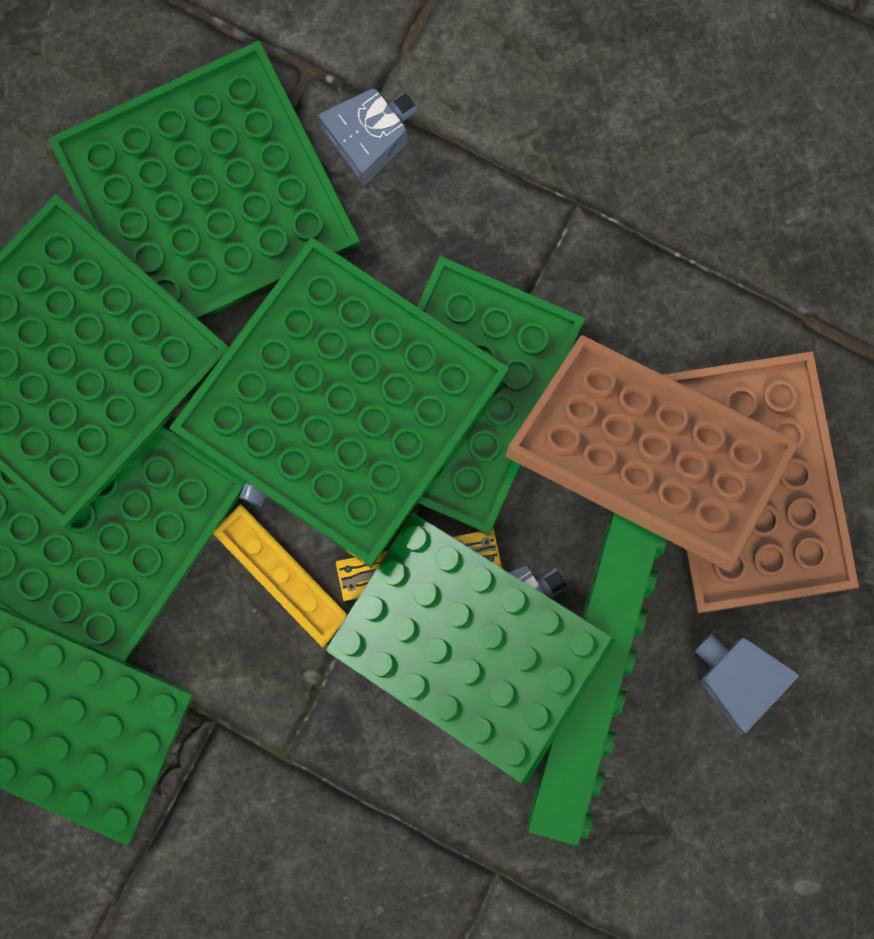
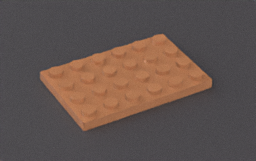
M581 335L508 446L506 457L731 572L793 457L799 442Z
M813 351L665 374L664 376L799 442L793 457L731 572L685 549L696 614L859 588Z

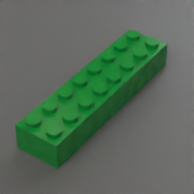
M614 512L609 517L582 619L613 637L616 641L545 754L525 828L530 833L576 846L579 845L580 838L588 839L594 818V814L587 813L591 796L598 798L600 795L605 773L598 771L602 756H610L616 732L609 730L612 716L617 717V715H621L626 698V691L620 690L623 676L627 677L628 674L631 675L637 651L630 648L633 637L637 638L639 634H642L648 610L641 609L643 599H648L649 594L652 595L658 577V570L652 569L654 559L658 560L660 554L663 555L667 539Z

